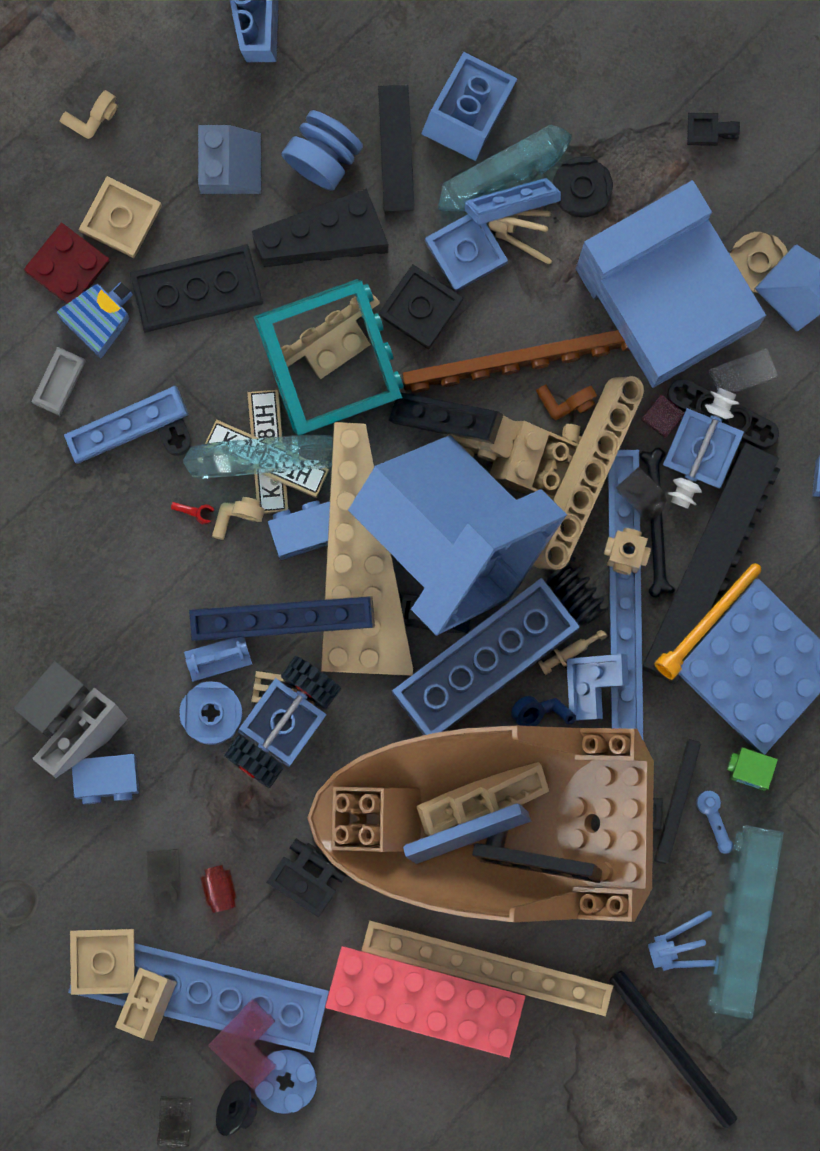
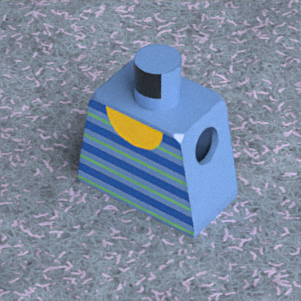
M121 282L109 293L96 284L60 308L57 314L60 320L101 359L130 319L122 306L133 294Z

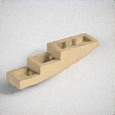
M537 762L475 781L416 807L425 834L430 836L456 824H463L513 804H525L549 792L542 766Z

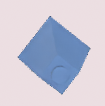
M794 245L754 288L795 331H799L820 315V259L798 245Z

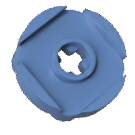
M212 681L203 682L195 686L183 698L180 705V721L188 735L196 741L208 745L220 744L232 738L240 727L242 706L234 691L224 684ZM212 704L215 710L220 711V716L215 717L213 722H208V718L202 716L203 710H208V705Z
M281 1050L273 1052L259 1063L255 1071V1094L261 1103L271 1111L281 1114L297 1112L306 1106L315 1094L317 1088L315 1069L309 1059L297 1051ZM288 1072L291 1074L290 1080L295 1083L293 1088L287 1087L283 1091L279 1089L280 1083L276 1079L278 1075L284 1076Z

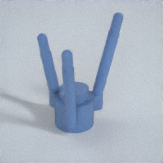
M707 911L664 935L654 937L655 942L648 944L654 968L662 967L663 971L673 968L717 966V960L672 961L678 959L677 953L705 946V940L675 946L673 941L667 942L669 939L711 917L712 912Z

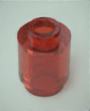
M223 865L204 869L205 876H201L200 881L206 905L211 907L212 913L236 907L234 899H237L230 869L224 870Z

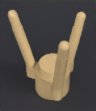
M531 209L489 222V229L496 232L495 238L506 240L546 264L552 263L550 258L508 234V232L514 233L516 226L547 232V226L518 219V215L551 216L550 211Z

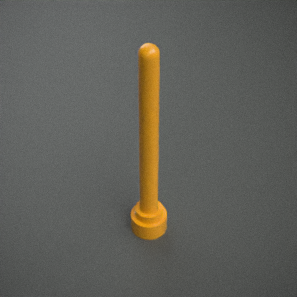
M754 563L750 565L673 652L663 653L655 661L654 665L661 674L671 680L682 670L681 665L683 664L682 660L761 573V566Z

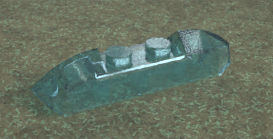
M549 125L444 182L437 209L453 212L465 211L466 201L485 196L488 193L492 194L502 191L506 188V183L514 179L521 181L533 173L532 169L534 168L540 174H543L563 156L569 146L572 135L560 127Z
M297 435L207 443L190 447L182 462L193 478L325 469L332 467L333 438L327 435Z

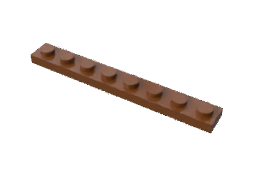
M615 330L403 372L402 380L404 390L411 389L412 393H419L429 390L430 385L442 383V387H450L459 384L460 379L472 377V381H480L489 378L490 373L502 371V375H510L520 372L521 367L532 365V369H541L550 366L551 361L562 359V363H571L580 360L581 355L592 354V357H601L610 354L612 349L622 348V351H630L620 332Z

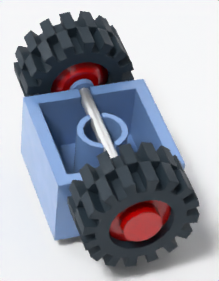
M298 656L293 658L281 675V678L296 689L297 692H294L275 678L238 730L246 738L238 735L224 754L241 771L268 788H271L285 768L277 760L289 768L327 715L306 699L308 698L315 704L327 709L341 690V687L325 673Z

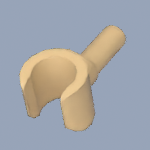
M566 424L563 427L562 437L579 444L582 436H579L580 426Z

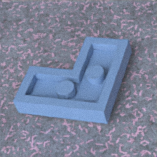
M627 654L567 659L569 709L576 715L575 721L603 719L601 688L629 686Z

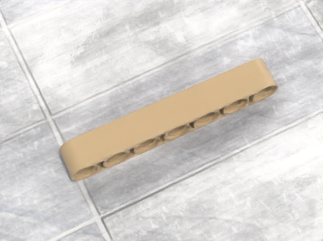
M615 377L606 383L553 500L567 514L562 521L564 531L563 533L561 532L560 524L533 564L535 567L557 570L562 569L569 562L643 397L644 386L637 377ZM623 386H625L626 389L625 396L623 394ZM611 412H612L613 418H614V419H613V423L611 422V419H610ZM599 439H600V441H601V449H600V450H599V448H598V441H599ZM587 467L589 469L588 478L586 477L585 472ZM574 495H576L577 499L576 505L573 503ZM549 550H551L552 557L550 561L548 559Z

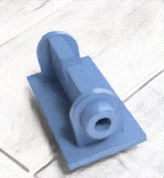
M245 637L230 638L184 652L192 682L252 665Z

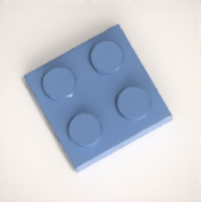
M468 214L425 238V243L454 292L508 264V259L486 223L478 225Z

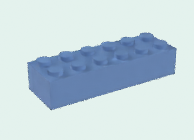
M540 578L393 689L392 695L423 735L445 732L574 635L580 627L545 581Z

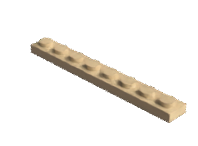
M370 920L362 947V952L606 1016L613 985Z

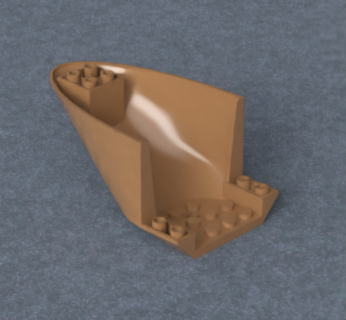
M540 726L480 727L432 733L395 742L364 754L333 773L317 791L307 817L315 843L338 869L358 883L390 898L438 912L506 922L570 919L635 922L652 890L654 760L638 729ZM539 762L542 766L549 792L521 805L529 812L531 822L509 829L504 848L592 863L602 870L600 883L480 862L472 855L475 843L486 844L487 838L415 864L405 856L403 847L406 844L428 837L425 834L416 806L475 781ZM594 815H597L600 819V828L596 832L591 827V820Z

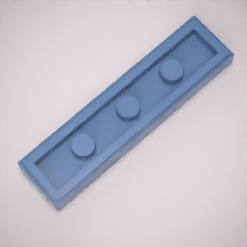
M173 386L64 434L74 462L79 464L189 414L178 387Z
M516 803L406 844L403 847L405 856L415 864L531 822L530 815L524 807Z

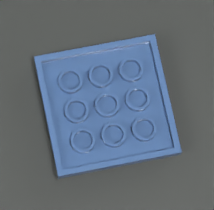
M755 579L682 660L683 664L681 665L682 670L679 672V675L758 753L765 755L820 694V639L760 579Z

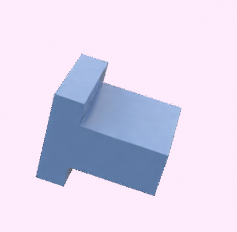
M693 180L584 241L576 266V271L594 300L600 299L652 388L757 329L766 316L710 223L709 218L712 211Z
M451 435L376 465L348 509L424 587L411 610L436 636L509 600L567 516L542 489L516 500Z

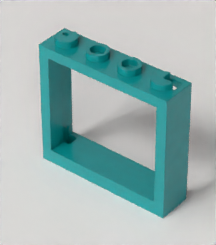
M356 279L253 316L293 432L298 436L402 398L399 390L403 388L401 377L398 371L393 372L390 360L394 359L392 350L388 342L383 343L380 331L384 330L382 321L378 313L373 314L370 302L374 301L371 289L368 284L363 285L361 280ZM355 294L388 391L306 420L272 323Z

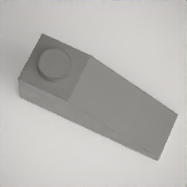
M93 688L33 757V760L53 777L57 778L106 744L128 718L114 702Z

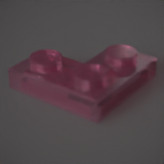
M252 998L209 1043L208 1047L254 1090L276 1067V1064L254 1044L275 1022V1019Z

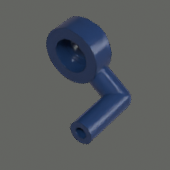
M525 696L514 704L511 711L513 721L519 726H537L543 719L544 714L552 711L566 724H572L576 720V715L557 698L539 702L532 696Z

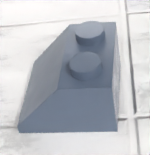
M198 125V186L200 194H261V133L231 125Z

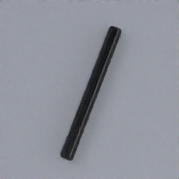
M623 971L613 975L609 981L719 1123L724 1128H728L737 1120L735 1113Z

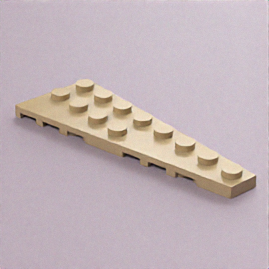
M334 422L325 600L373 596L375 627L323 631L321 671L412 676L413 665L391 553L348 511L374 469L366 424Z

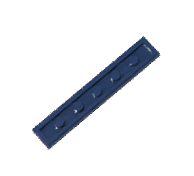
M373 596L189 610L192 641L375 627Z

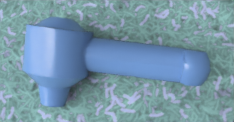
M713 791L702 792L696 799V807L701 813L707 815L717 840L719 851L723 854H728L733 849V842L730 841L718 812L721 804L720 797Z

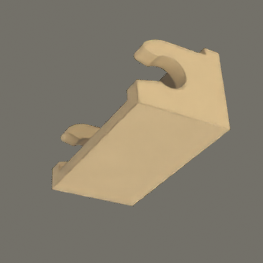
M139 967L115 1027L142 1039L153 1041L177 982Z

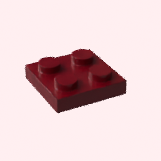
M61 222L26 265L24 272L68 304L89 289L110 263V259Z

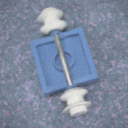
M719 388L717 393L711 391L710 393L714 396V401L712 404H705L708 412L713 414L710 417L691 409H686L663 463V466L685 474L687 480L684 478L674 479L673 482L677 485L676 491L668 492V494L673 496L672 503L687 509L690 504L697 505L692 499L694 493H702L699 485L693 483V481L699 480L718 489L721 488L744 431L722 423L721 418L729 419L734 417L730 412L731 406L739 405V402L734 400L736 394Z

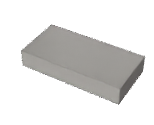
M57 347L32 399V404L61 416L86 360Z

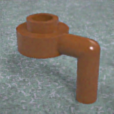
M546 384L536 389L550 417L554 420H558L574 410H578L580 414L596 405L594 399L598 397L591 385L558 405Z

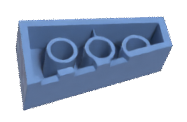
M230 0L240 51L246 62L277 61L279 0Z

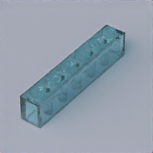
M748 825L743 827L742 832L737 831L734 850H739L737 863L732 862L729 873V881H734L732 894H726L724 902V912H728L727 924H721L718 943H723L721 956L716 955L713 966V974L718 975L716 987H710L707 1004L712 1006L711 1013L752 1020L784 832Z

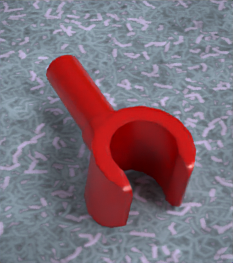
M172 502L171 505L172 510L195 516L199 523L205 525L211 521L203 519L200 516V511L204 509L210 512L215 511L212 506L206 504L199 508Z

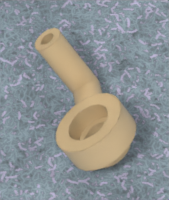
M106 90L103 91L96 100L86 124L66 111L61 116L59 122L83 137L90 139L94 136L101 122L104 119L110 120L118 108V105L115 103L116 96Z
M242 497V501L222 503L212 537L224 540L230 515L250 521L262 522L265 509L260 507V501L249 497Z

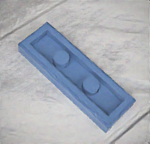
M547 178L468 200L465 202V211L480 225L561 201V192Z

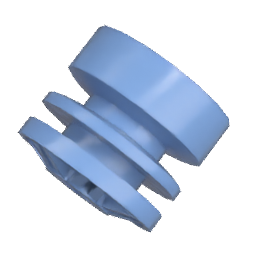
M312 110L306 116L308 123H302L299 127L300 132L306 139L297 136L292 137L281 154L283 159L303 177L324 189L335 190L345 175V170L339 162L347 165L354 162L352 154H359L363 149V144L342 123L321 112Z

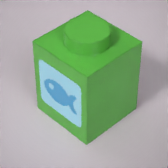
M742 747L739 749L738 754H731L727 770L731 771L729 779L766 791L769 789L778 759Z

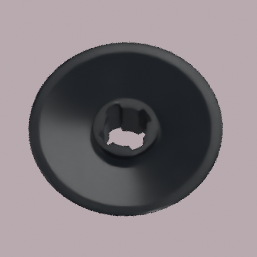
M237 1080L230 1084L219 1102L216 1111V1127L223 1136L232 1135L240 1128H248L255 1119L257 1102L254 1098H251L250 1089L244 1081Z

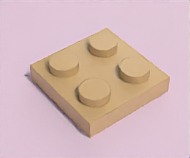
M107 176L79 231L135 258L162 204Z
M135 929L70 931L71 995L122 994L130 992L135 980Z

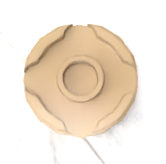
M753 232L744 235L735 243L730 256L751 291L758 293L754 288L788 251L778 237L763 232Z

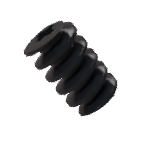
M574 556L570 558L565 567L553 570L546 584L548 586L557 585L553 593L555 596L565 595L560 602L563 606L572 605L568 613L571 616L579 615L575 622L578 626H583L600 617L610 607L603 609L599 607L604 601V597L595 599L592 597L597 587L588 589L585 587L590 577H578L583 567H571L576 560Z

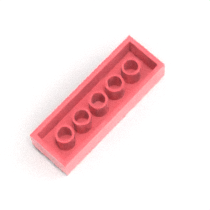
M342 946L325 1008L510 1058L525 995Z

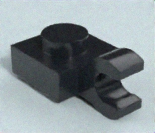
M688 113L687 145L718 146V137L739 139L740 122H718V113Z

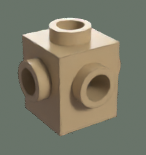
M624 528L623 532L617 530L614 538L608 537L604 555L609 556L607 566H611L613 571L625 575H631V572L637 573L640 565L646 566L651 551V548L645 547L648 538L641 537L642 532L630 528ZM623 546L634 547V553H624Z

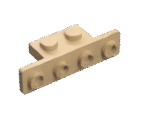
M374 295V301L370 302L372 309L380 304ZM356 296L351 299L350 305L343 310L330 313L325 318L324 323L316 328L313 327L304 331L298 341L292 345L281 347L287 367L305 356L317 377L322 379L371 345L356 322L362 316Z

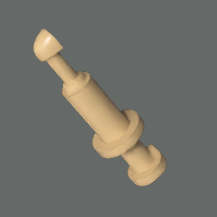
M599 630L592 637L586 640L579 639L560 651L558 648H555V656L544 662L540 660L538 663L544 674L547 675L552 671L551 668L562 663L563 667H566L568 658H573L584 652L589 644L599 638L602 641L607 637V634Z

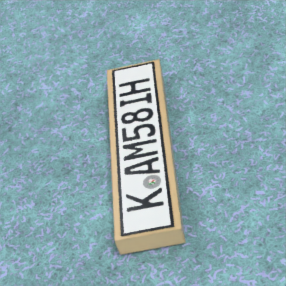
M278 390L248 392L251 435L283 448ZM254 471L256 499L260 501V507L265 509L264 514H274L289 510L287 486Z
M217 419L204 445V449L314 498L318 497L329 472V469Z

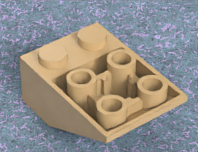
M515 421L519 425L516 440H513L514 446L511 455L508 458L496 457L490 475L500 485L529 495L542 489L554 500L579 444L529 422ZM587 467L585 472L586 477L588 478L589 469ZM574 495L573 503L576 505L577 499L576 495Z

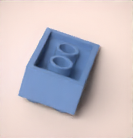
M463 52L432 107L421 134L476 161L517 78Z

